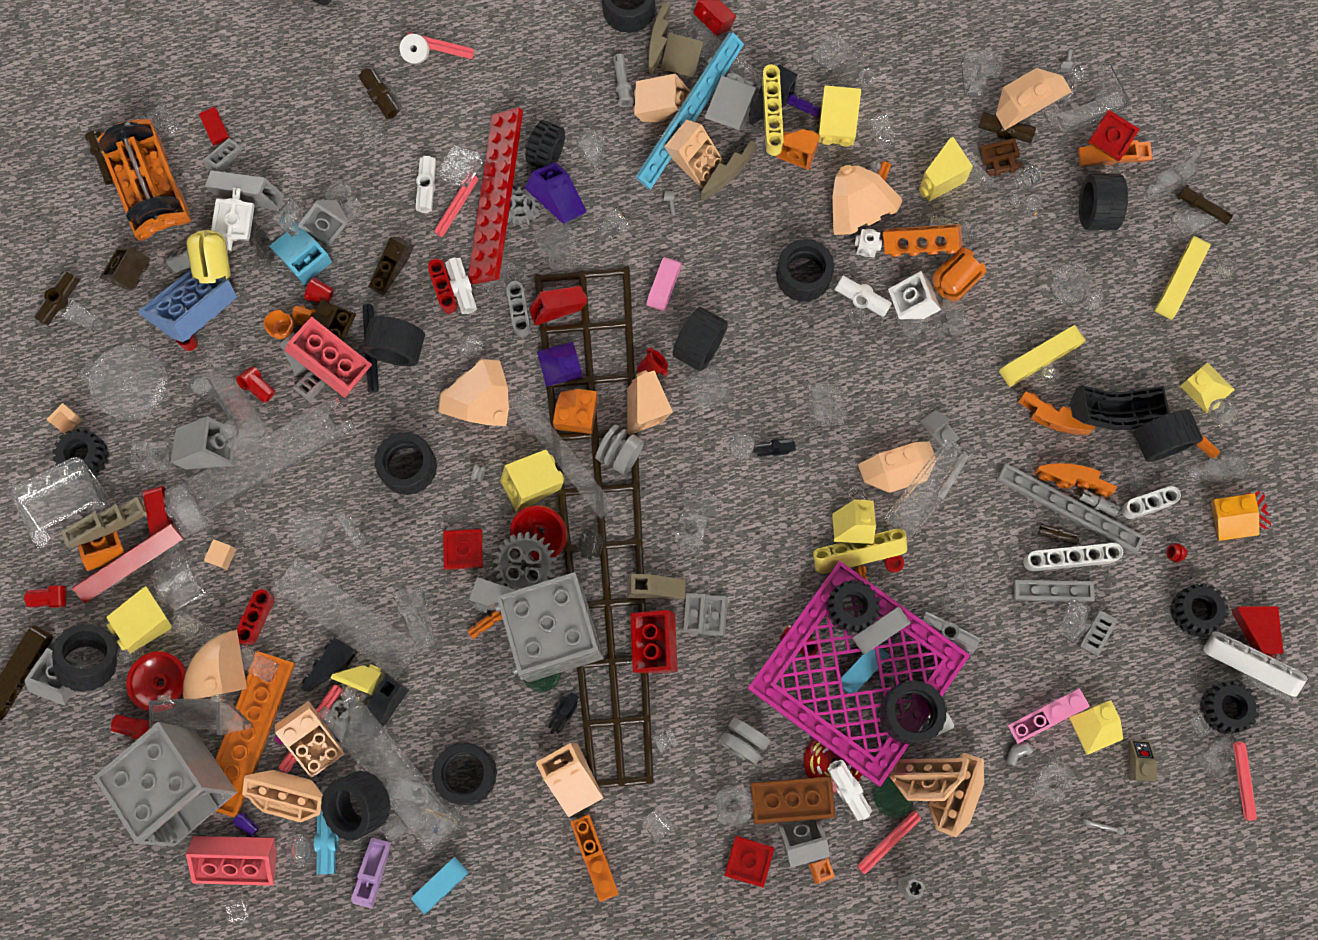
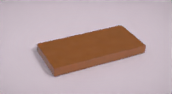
M831 776L751 783L754 824L836 818Z

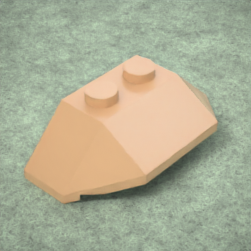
M1035 68L1003 87L996 116L1004 130L1072 91L1062 75Z
M930 441L914 442L877 454L858 464V468L864 483L892 493L926 482L936 457Z
M963 753L958 757L968 758L969 760L965 779L945 801H930L928 805L936 830L953 837H957L970 824L984 786V760L967 753Z
M968 758L899 759L890 772L889 777L908 801H945L965 779L969 760Z
M276 770L249 774L244 777L242 795L249 798L264 813L298 822L306 821L321 814L323 794L310 779Z

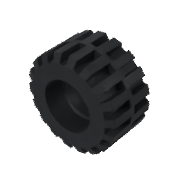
M541 120L529 137L525 153L526 162L538 168L557 162L565 142V129L546 120Z
M73 429V432L67 431L65 436L61 435L59 437L61 440L55 442L54 445L57 447L53 449L52 453L55 454L53 461L56 462L55 465L60 471L79 480H85V478L88 480L93 479L92 475L97 477L100 475L99 470L104 471L105 467L103 465L104 463L108 464L109 460L106 457L109 456V452L106 451L108 447L101 438L86 429H81V431ZM83 446H88L86 458L79 463H74L75 452Z
M850 580L849 582H842L831 592L830 597L827 599L828 606L826 611L829 612L828 618L829 620L832 619V624L834 626L837 625L841 631L847 630V633L860 632L869 627L878 616L877 612L880 610V606H878V602H880L879 597H875L876 591H872L869 584L864 585V581L859 580L855 582V580ZM846 596H855L862 602L863 614L860 617H851L844 612L842 601Z
M1204 583L1200 585L1194 584L1176 594L1177 597L1172 600L1175 604L1171 606V610L1175 612L1171 614L1172 619H1177L1175 622L1176 626L1181 625L1182 628L1180 630L1183 632L1188 631L1189 635L1196 634V636L1208 634L1221 628L1220 626L1225 624L1226 621L1224 619L1228 618L1229 614L1225 612L1229 607L1224 603L1227 601L1226 598L1220 596L1222 592L1220 590L1215 591L1214 586L1207 587V584ZM1194 599H1198L1206 605L1208 615L1205 621L1198 619L1193 614L1191 605Z
M1236 681L1213 685L1206 690L1207 694L1202 696V699L1205 701L1200 702V707H1204L1201 715H1206L1207 718L1204 721L1211 723L1209 727L1217 729V732H1225L1226 734L1243 732V730L1251 728L1250 725L1256 723L1254 718L1259 717L1256 709H1260V706L1255 702V700H1258L1257 696H1252L1253 691L1251 689H1245V684H1238ZM1225 696L1231 697L1237 704L1238 713L1234 719L1227 717L1222 710V701Z

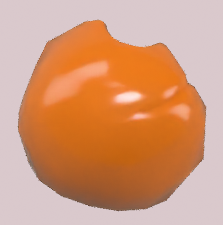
M281 310L270 312L263 321L267 333L271 337L280 340L287 338L293 332L295 326L293 318Z

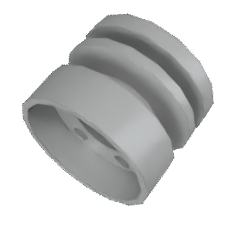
M615 424L601 440L595 458L599 462L604 459L606 466L615 460L613 470L626 475L637 460L643 448L644 440L634 434L625 440L627 430L623 429L620 432V426Z

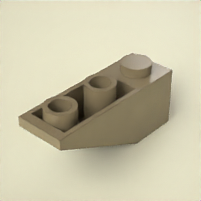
M631 574L627 578V598L685 600V580L651 574Z

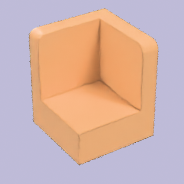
M63 403L47 418V421L58 428L64 435H66L65 432L72 431L83 420Z
M213 539L204 561L228 570L236 549Z

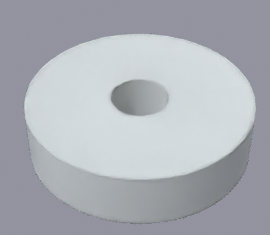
M409 34L400 43V53L407 62L419 64L428 57L429 45L422 36ZM414 46L417 47L416 52L412 51V48Z

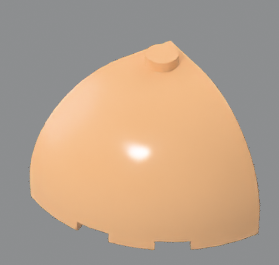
M237 630L216 636L203 645L195 654L184 678V702L247 689Z

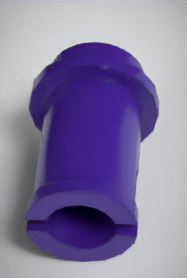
M240 812L233 820L234 826L240 827L250 837H253L260 828L247 817L246 813Z

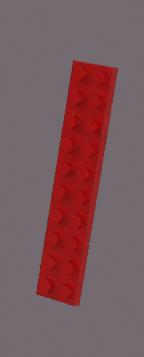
M519 107L492 114L468 273L470 284L495 281L500 278L524 111Z

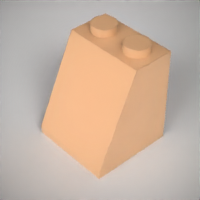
M676 74L636 81L634 114L642 122L671 123L689 95L690 90Z
M646 370L638 373L637 377L632 380L631 385L627 388L628 435L661 424L673 413L655 371L647 372Z

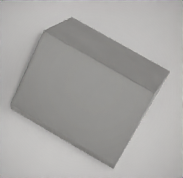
M316 200L297 226L330 246L347 225L348 219L337 200Z

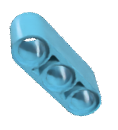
M882 648L878 649L880 660L887 659L890 656ZM870 650L865 655H862L842 676V688L847 694L856 693L878 669L875 650Z
M454 857L411 900L425 915L469 872Z

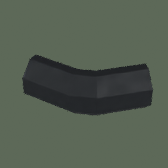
M1081 385L1076 388L1070 401L1073 418L1084 424L1110 430L1137 429L1152 420L1170 414L1164 386L1125 392H1108Z

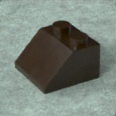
M118 246L100 278L125 290H132L139 284L140 280L138 278L141 273L147 270L150 258L131 246Z

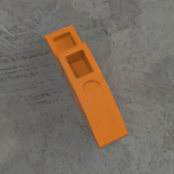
M1138 140L1132 141L1119 162L1092 145L1078 148L1080 166H1103L1115 163L1149 162L1153 160L1151 143L1138 142Z
M1026 391L1018 401V403L1034 412L1030 419L1050 429L1069 434L1089 435L1096 427L1084 424L1073 418L1071 408L1062 406L1058 411L1055 410L1053 405L1039 400V397L1034 393Z
M1067 463L1047 464L1039 466L1034 474L1038 475L1039 479L1053 481L1060 488L1070 489L1076 483L1081 489L1085 488L1096 491L1095 494L1098 496L1110 497L1114 494L1117 487L1099 479L1101 471L1082 465Z
M590 815L570 822L599 902L619 895L613 874Z

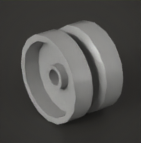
M733 717L728 728L737 736L735 737L725 732L718 742L735 756L756 765L761 755L752 746L765 750L770 740L750 725Z

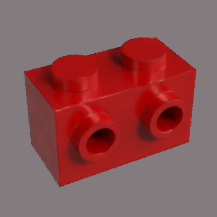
M698 0L693 14L716 36L730 30L736 19V15L720 0Z

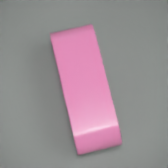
M663 257L648 296L647 306L661 311L666 310L682 262Z

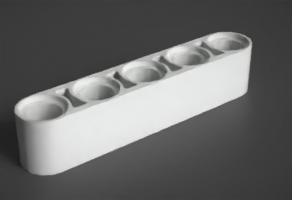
M1117 543L1038 550L1028 554L1024 558L1023 564L1029 571L1111 564L1122 557L1123 549ZM1108 549L1114 551V558L1108 554ZM1089 551L1095 553V560L1089 557ZM1070 553H1073L1076 556V562L1070 559ZM1050 555H1054L1057 558V564L1051 562ZM1031 557L1038 560L1037 566L1031 563Z
M1217 631L1211 633L1203 647V651L1207 655L1290 696H1297L1308 680L1302 672Z

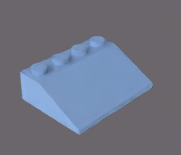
M190 269L141 308L138 313L171 338L184 342L197 330L204 327L209 320L216 317L221 310L229 306L237 296L228 279L221 277L216 279V283H199V279H192Z

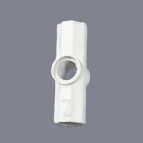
M430 156L420 158L419 174L416 179L418 185L416 211L421 213H429L433 207L436 159ZM425 183H430L428 186H422Z
M451 258L445 263L451 279L450 284L454 296L457 298L462 314L473 313L477 310L472 295V287L468 275L465 274L461 258Z
M845 276L841 277L835 288L837 292L852 299L856 307L868 308L882 317L886 315L892 304L890 301L875 294L871 286L867 284L859 285Z
M843 760L834 761L827 770L837 785L836 790L849 806L855 819L859 821L868 818L872 810L862 794V787L851 775Z

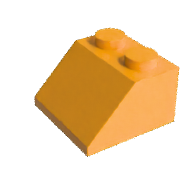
M1255 493L1214 499L1210 503L1218 541L1259 535V510Z

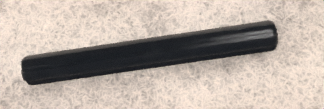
M364 304L362 306L364 338L369 320L374 317V307L371 304ZM365 353L366 360L372 364L366 372L367 390L370 393H376L379 391L377 359Z

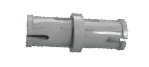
M1085 488L1080 493L1082 496H1079V500L1094 506L1095 510L1100 509L1115 517L1120 509L1119 505Z

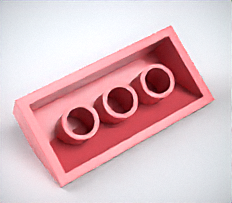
M312 316L287 343L285 352L344 398L349 395L372 366L369 361Z
M193 836L186 852L192 883L274 885L277 854L274 838Z

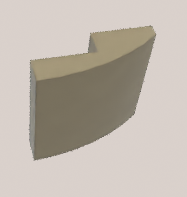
M669 33L660 69L695 78L703 41Z

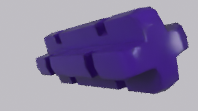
M793 94L788 98L789 105L793 107L795 105L797 109L808 114L811 113L816 118L819 117L821 107L813 106L812 103L801 98L798 99Z

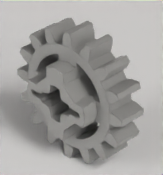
M518 187L517 191L512 188L510 202L512 207L509 211L508 223L512 221L513 226L520 223L521 227H523L524 222L530 225L529 220L535 221V215L540 214L538 210L540 203L526 189L521 191V188Z

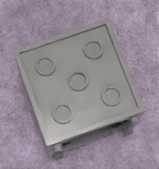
M575 572L496 596L498 603L494 604L497 612L501 611L516 664L512 666L514 675L518 674L521 680L524 679L529 683L604 659L584 590Z
M162 722L155 723L152 728L94 776L95 781L136 844L177 845L237 793L196 730Z

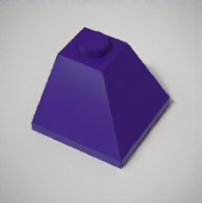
M573 342L537 351L546 387L583 377Z

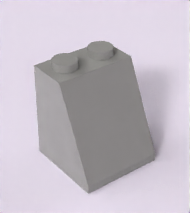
M727 74V77L721 76L705 118L744 131L751 111L750 104L755 98L758 88L754 87L755 83L744 80V83L738 82V77Z
M208 416L178 427L175 432L171 463L186 470L231 466L237 431Z

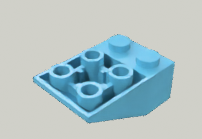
M297 223L269 247L300 282L305 285L330 265L332 260L305 230L297 226Z

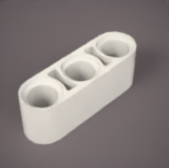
M1170 486L1133 498L1122 506V514L1128 519H1134L1170 507L1180 500V491L1176 487ZM1166 493L1171 495L1172 501L1166 498ZM1148 499L1154 502V507L1148 504ZM1130 505L1136 508V513L1130 510Z

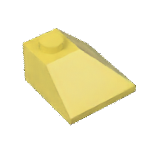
M1208 362L1180 386L1206 413H1209L1235 390Z
M370 664L369 667L362 665L332 674L331 679L373 696L374 691L383 680L385 674L380 672L381 668Z
M1111 700L1069 717L1086 755L1123 740L1121 720Z

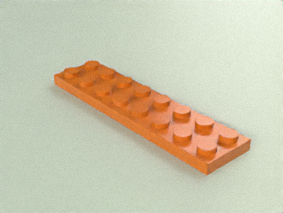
M257 651L246 679L247 689L242 690L215 759L237 793L217 809L216 812L234 818L240 813L245 800V796L242 795L244 777L254 774L296 663Z

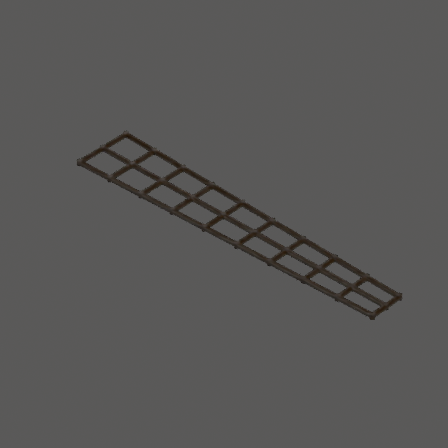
M630 268L581 270L579 272L545 275L536 274L534 276L536 298L540 292H543L542 282L579 279V286L582 287L587 297V303L581 310L582 324L547 327V322L539 324L542 350L549 348L548 334L583 331L586 377L548 386L546 390L553 454L557 470L561 471L563 475L560 441L591 439L595 486L565 489L563 481L561 489L557 492L560 516L567 528V542L564 547L566 574L574 573L572 552L600 550L603 600L587 601L589 609L604 608L608 658L577 667L587 764L599 788L652 784L654 777L649 673H641L643 715L620 717L617 665L632 664V656L616 658L612 607L638 605V613L646 612L645 598L611 599L607 549L635 547L636 574H644L639 456L632 466V483L602 486L601 462L596 460L595 457L599 449V438H603L609 430H598L597 410L593 434L580 432L559 434V430L555 429L553 425L556 408L554 387L587 384V390L595 391V384L628 381L629 387L632 380L635 379ZM623 275L625 320L590 323L586 278ZM625 328L627 374L594 376L590 331ZM633 491L635 540L607 542L603 493ZM595 494L599 543H588L580 547L571 545L566 496ZM609 666L613 718L590 720L585 668ZM643 723L645 776L625 778L621 725ZM613 726L617 779L597 780L591 728Z

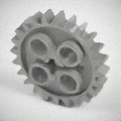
M520 532L517 538L513 534L510 536L511 541L505 539V545L501 544L498 546L501 551L495 552V555L499 558L493 560L494 563L498 564L494 570L500 572L496 578L502 577L503 580L500 584L507 583V587H512L515 591L551 580L549 576H555V573L551 571V569L557 568L556 565L552 564L557 559L556 557H551L554 550L548 551L547 548L550 546V543L544 545L545 538L538 541L537 534L533 535L532 538H530V532H527L525 537ZM514 548L520 551V558H516L513 555L512 551ZM532 551L539 553V560L533 559ZM525 560L527 564H541L542 567L529 565L525 568L524 564H509V561L521 563ZM512 568H516L518 570V577H514L511 574ZM531 570H535L538 573L537 579H533L530 576Z

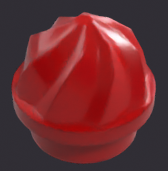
M1180 543L1169 545L1166 552L1167 558L1175 563L1185 560L1188 554L1186 547Z

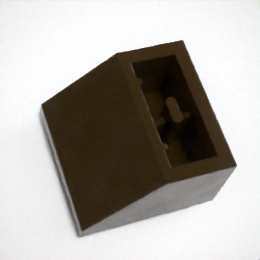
M321 300L313 318L344 342L356 314Z

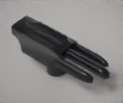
M784 438L757 444L755 447H770L752 450L753 453L771 451L757 454L759 457L779 456L796 451L795 441Z
M570 693L555 710L556 713L548 725V728H551L556 718L560 716L550 731L551 734L555 732L562 719H564L556 732L560 733L567 720H570L574 714L579 699L575 694Z

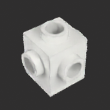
M862 229L861 234L857 235L854 246H857L856 254L874 258L876 251L881 250L882 240L879 239L880 232H876L873 229Z

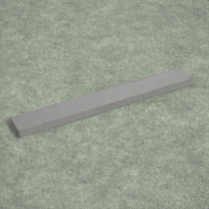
M1007 463L1004 464L996 481L1111 542L1119 544L1134 554L1138 553L1146 537Z

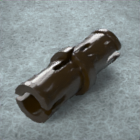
M1043 523L1040 524L1039 536L1055 539L1056 542L1063 541L1077 546L1080 533L1063 530V527L1060 526L1056 528Z

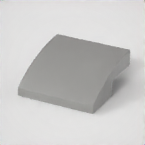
M686 593L683 633L725 636L728 597Z

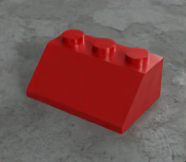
M669 610L630 613L633 673L659 674L678 672L675 613Z

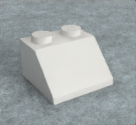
M922 271L888 289L899 319H925L941 310L931 282Z

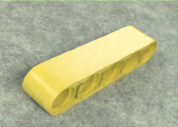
M771 64L764 68L762 77L765 147L769 155L776 156L782 151L784 138L780 71L777 66Z
M1194 235L1192 236L1154 312L1171 320L1175 317L1210 248V243Z
M1076 325L1010 362L1001 368L999 373L1007 385L1011 387L1042 369L1045 365H1049L1086 342V339Z
M893 529L877 533L874 536L873 544L842 542L818 548L813 552L815 570L820 574L830 573L839 561L850 568L902 555L908 550L906 532L902 529Z

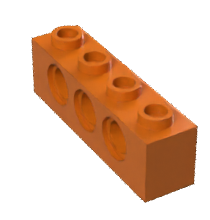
M961 224L891 228L883 232L885 254H890L891 257L901 256L902 253L916 256L920 255V252L934 255L938 254L939 251H946L947 254L957 253V250L962 248ZM943 236L946 243L940 244L937 237ZM919 237H924L927 240V245L920 244ZM905 238L908 241V246H903L900 239Z

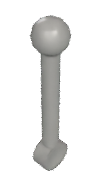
M1085 819L1082 821V824L1114 831L1118 835H1123L1125 832L1122 827L1115 828Z

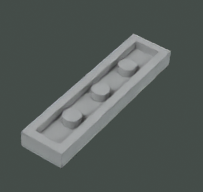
M1013 581L1014 601H1095L1094 581Z

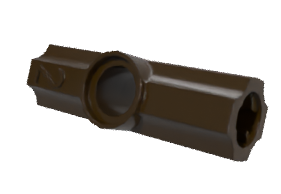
M372 68L362 70L358 76L367 89V93L374 105L378 106L386 119L396 117L399 113L398 107L391 99V95L384 83L380 82Z
M983 112L978 127L997 133L999 138L1003 139L1004 137L1005 140L1015 138L1030 144L1036 131V127L1020 122L1004 130L997 116Z
M65 271L55 286L45 292V300L32 317L48 326L58 311L67 306L68 297L80 280Z

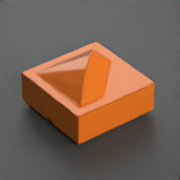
M828 857L808 864L815 884L835 877Z

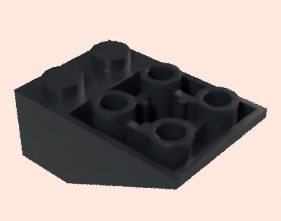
M778 65L783 108L788 104L790 95L795 93L798 74ZM762 86L759 90V96L754 98L750 104L749 124L751 125L764 119Z

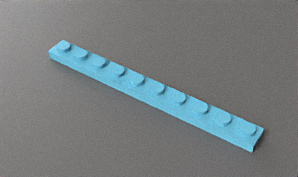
M733 32L728 33L635 178L646 189H652L671 159L664 146L686 120L695 122L717 88L721 76L726 74L744 46L743 42Z

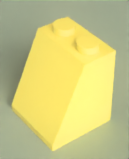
M825 85L821 101L818 135H820L819 142L825 145L832 143L840 144L844 147L854 145L861 89Z
M954 137L948 140L923 176L919 191L922 197L927 198L929 202L965 183L973 168V165Z
M546 449L505 465L500 481L516 513H518L522 509L532 506L559 491L563 485L564 477L561 471L557 470L554 457L549 455Z
M146 586L106 617L110 622L107 624L108 629L112 634L116 633L120 638L117 640V643L122 650L127 649L130 654L173 628Z

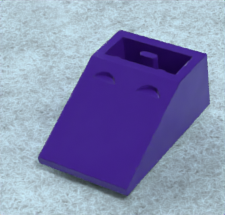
M556 162L532 172L525 189L563 224L587 212L569 174Z

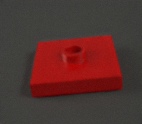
M1107 110L1087 143L1119 162L1140 129L1114 112Z
M482 529L443 531L444 570L483 568Z
M735 835L724 876L764 888L775 847Z

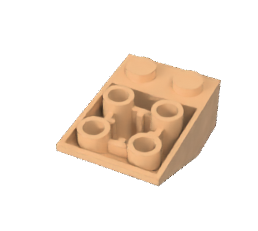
M686 120L664 146L671 158L702 189L718 164L724 163L702 124Z
M309 701L275 724L276 735L311 778L345 755L339 743Z
M569 743L536 762L544 781L568 817L604 798L578 743Z

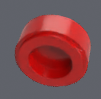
M901 555L886 558L884 566L887 571L898 573L904 567V559Z

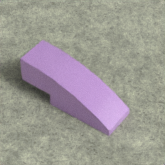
M371 837L351 898L353 904L373 909L391 842Z

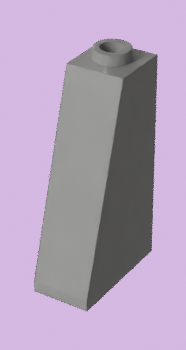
M211 170L205 187L214 195L228 199L232 198L233 188L241 189L239 200L274 211H279L284 197L264 177Z

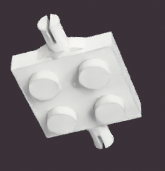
M233 188L232 198H216L211 230L219 232L225 237L227 251H232L233 241H249L255 205L239 200L241 193L239 188Z

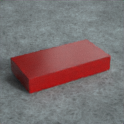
M216 107L199 113L213 146L230 138Z

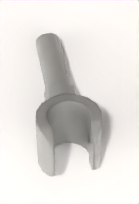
M1071 49L1068 51L1067 60L1061 62V72H1070L1073 65L1071 61L1073 50Z
M665 191L664 201L670 202L671 217L676 216L674 192Z

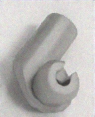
M1028 742L1013 745L1006 763L1016 766L1019 756L1032 754L1033 747Z

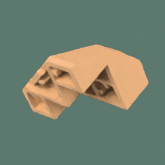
M845 165L841 167L835 177L832 196L834 235L853 234L858 231V227L864 224L869 226L881 220L880 216L888 213L891 215L897 212L902 203V198L879 174L860 166Z
M480 359L471 370L466 371L455 380L456 382L440 393L439 413L485 425L506 426L509 410L508 386L499 360Z

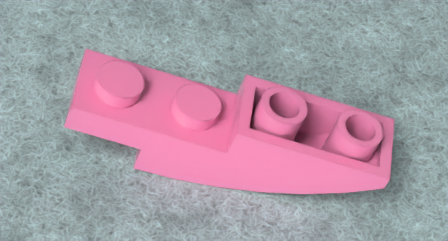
M1079 688L1009 724L1008 727L1016 742L1020 743L1090 706Z

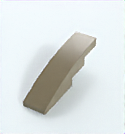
M663 2L652 31L649 48L650 76H653L664 55L668 40L665 37L669 31V21L667 19L670 15V4Z
M750 140L742 155L734 152L726 166L719 163L701 191V199L705 201L731 182L755 154L757 144Z
M136 497L121 507L115 504L100 514L94 511L61 531L66 546L71 548L113 533L148 514L141 499Z

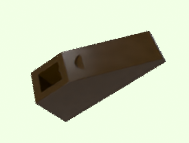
M390 237L368 287L384 296L407 263L415 245L401 237Z

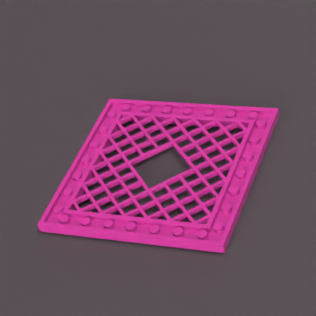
M839 561L747 689L878 787H881L909 744L900 743L888 736L884 744L881 745L880 736L889 734L887 732L879 733L877 722L880 721V718L877 719L875 707H881V703L874 704L872 693L883 692V697H885L886 691H890L893 688H885L884 677L894 676L895 685L897 686L899 685L897 675L908 673L909 681L913 680L911 673L922 672L923 682L934 686L941 693L940 695L943 696L970 655ZM850 580L858 582L860 580L864 581V585L869 584L871 586L870 589L876 591L875 597H879L880 602H878V606H880V610L877 614L881 617H877L874 621L880 620L900 606L911 623L898 631L900 632L902 642L892 644L891 638H888L887 645L876 646L872 649L876 653L882 689L844 694L837 655L861 652V650H850L848 639H852L856 635L847 636V630H843V637H833L832 627L836 626L831 624V620L828 618L829 612L826 611L828 606L827 599L830 597L831 592L842 582H849ZM851 596L853 607H846L843 610H853L854 616L858 617L857 609H862L863 605L856 606L855 598L859 599ZM826 615L828 624L818 626ZM828 628L830 639L820 640L818 629ZM815 630L816 641L806 642ZM904 634H906L914 641L905 642ZM845 640L846 651L836 652L834 641ZM831 642L833 652L822 654L820 643ZM916 643L918 654L908 656L906 645ZM817 644L819 655L808 656L806 645ZM920 645L930 653L922 654ZM903 646L904 656L894 658L892 647ZM803 647L805 657L795 658L800 649ZM889 647L890 658L880 660L878 649ZM933 655L935 666L925 668L923 657ZM833 656L835 667L825 668L823 657ZM919 657L921 668L911 670L909 659ZM820 658L821 669L811 670L809 659ZM905 659L907 670L897 672L895 661ZM806 660L807 671L797 672L795 661ZM792 662L793 673L783 674ZM891 662L893 673L883 674L881 663ZM836 670L838 681L827 682L825 671ZM934 670L927 680L925 671ZM822 672L824 683L813 684L811 673ZM808 674L810 685L799 686L797 675ZM794 676L796 687L785 688L783 677ZM779 679L781 681V687L776 685ZM838 684L840 695L829 696L828 685ZM824 686L826 697L815 698L814 687ZM810 688L812 699L801 700L800 689ZM796 690L798 700L786 691ZM911 693L912 699L902 700V697H900L896 704H899L901 715L896 716V719L901 718L898 723L905 730L918 732L930 715V709L927 702L921 696ZM869 694L871 705L860 706L858 695ZM855 696L857 707L846 709L844 697ZM841 698L843 709L832 711L830 699ZM827 700L829 711L818 713L816 702ZM813 702L814 712L803 704ZM912 702L904 713L903 703ZM871 708L873 719L863 721L861 709ZM857 710L859 722L849 723L847 712ZM843 712L845 724L835 725L833 714ZM829 714L831 724L826 722L820 716ZM874 722L876 734L865 735L863 724ZM860 724L862 736L851 737L849 726ZM846 727L847 736L836 728ZM877 737L878 748L868 750L866 738ZM863 739L864 749L852 740ZM878 751L875 757L870 754V752Z

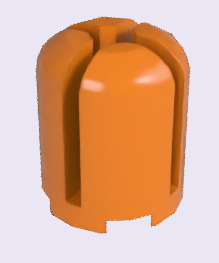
M962 247L960 250H957V253H953L934 272L932 284L937 293L943 298L953 302L960 300L986 273L984 263L979 264L973 257L974 252Z

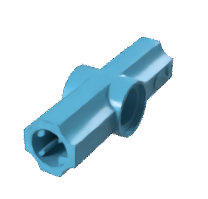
M321 811V814L317 816V833L314 837V850L317 852L316 875L335 874L336 851L338 850V842L336 841H338V836L327 826Z

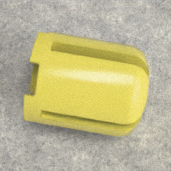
M206 230L198 231L189 236L186 244L192 279H199V283H216L217 278L224 276L228 279L231 276L225 237L221 233L209 230L208 233Z

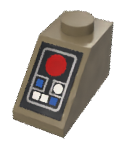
M1129 740L1130 781H1157V760L1150 741Z

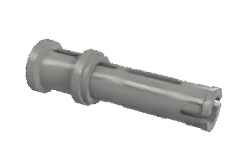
M619 53L613 56L617 78L616 92L619 96L618 105L625 108L633 105L634 100L631 97L632 87L628 83L624 55Z

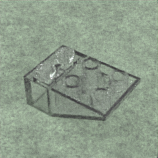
M180 542L146 563L158 599L171 613L206 593L200 577Z

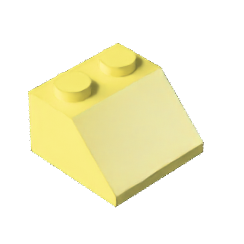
M853 500L832 514L834 542L874 543L876 530L874 501Z

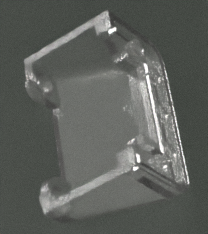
M197 376L188 382L191 389L196 394L201 395L206 403L215 401L221 405L229 421L221 426L220 435L225 444L238 455L243 454L267 438V426L245 391L239 387L235 378Z

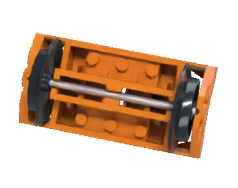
M136 119L118 123L104 131L97 138L99 148L102 150L126 212L127 220L139 241L148 239L155 232L168 227L192 222L182 191L177 187L167 160L169 158L163 143L150 119Z

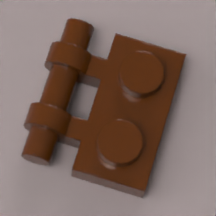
M1015 138L980 146L979 152L983 165L991 164L992 166L991 169H986L987 177L993 175L997 177L1001 173H1014L1019 169H1023L1021 168L1023 167L1022 161L1015 162V158L1020 156ZM1007 161L1008 165L1000 166L999 162Z

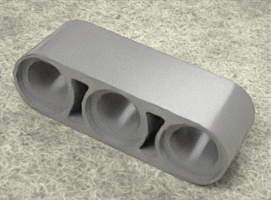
M512 281L507 285L512 326L517 336L526 337L529 335L531 327L525 292L520 282ZM520 290L518 294H512V291ZM517 307H523V310L520 312L514 311ZM520 324L526 325L524 329L517 328Z
M899 606L852 639L863 655H865L911 622Z

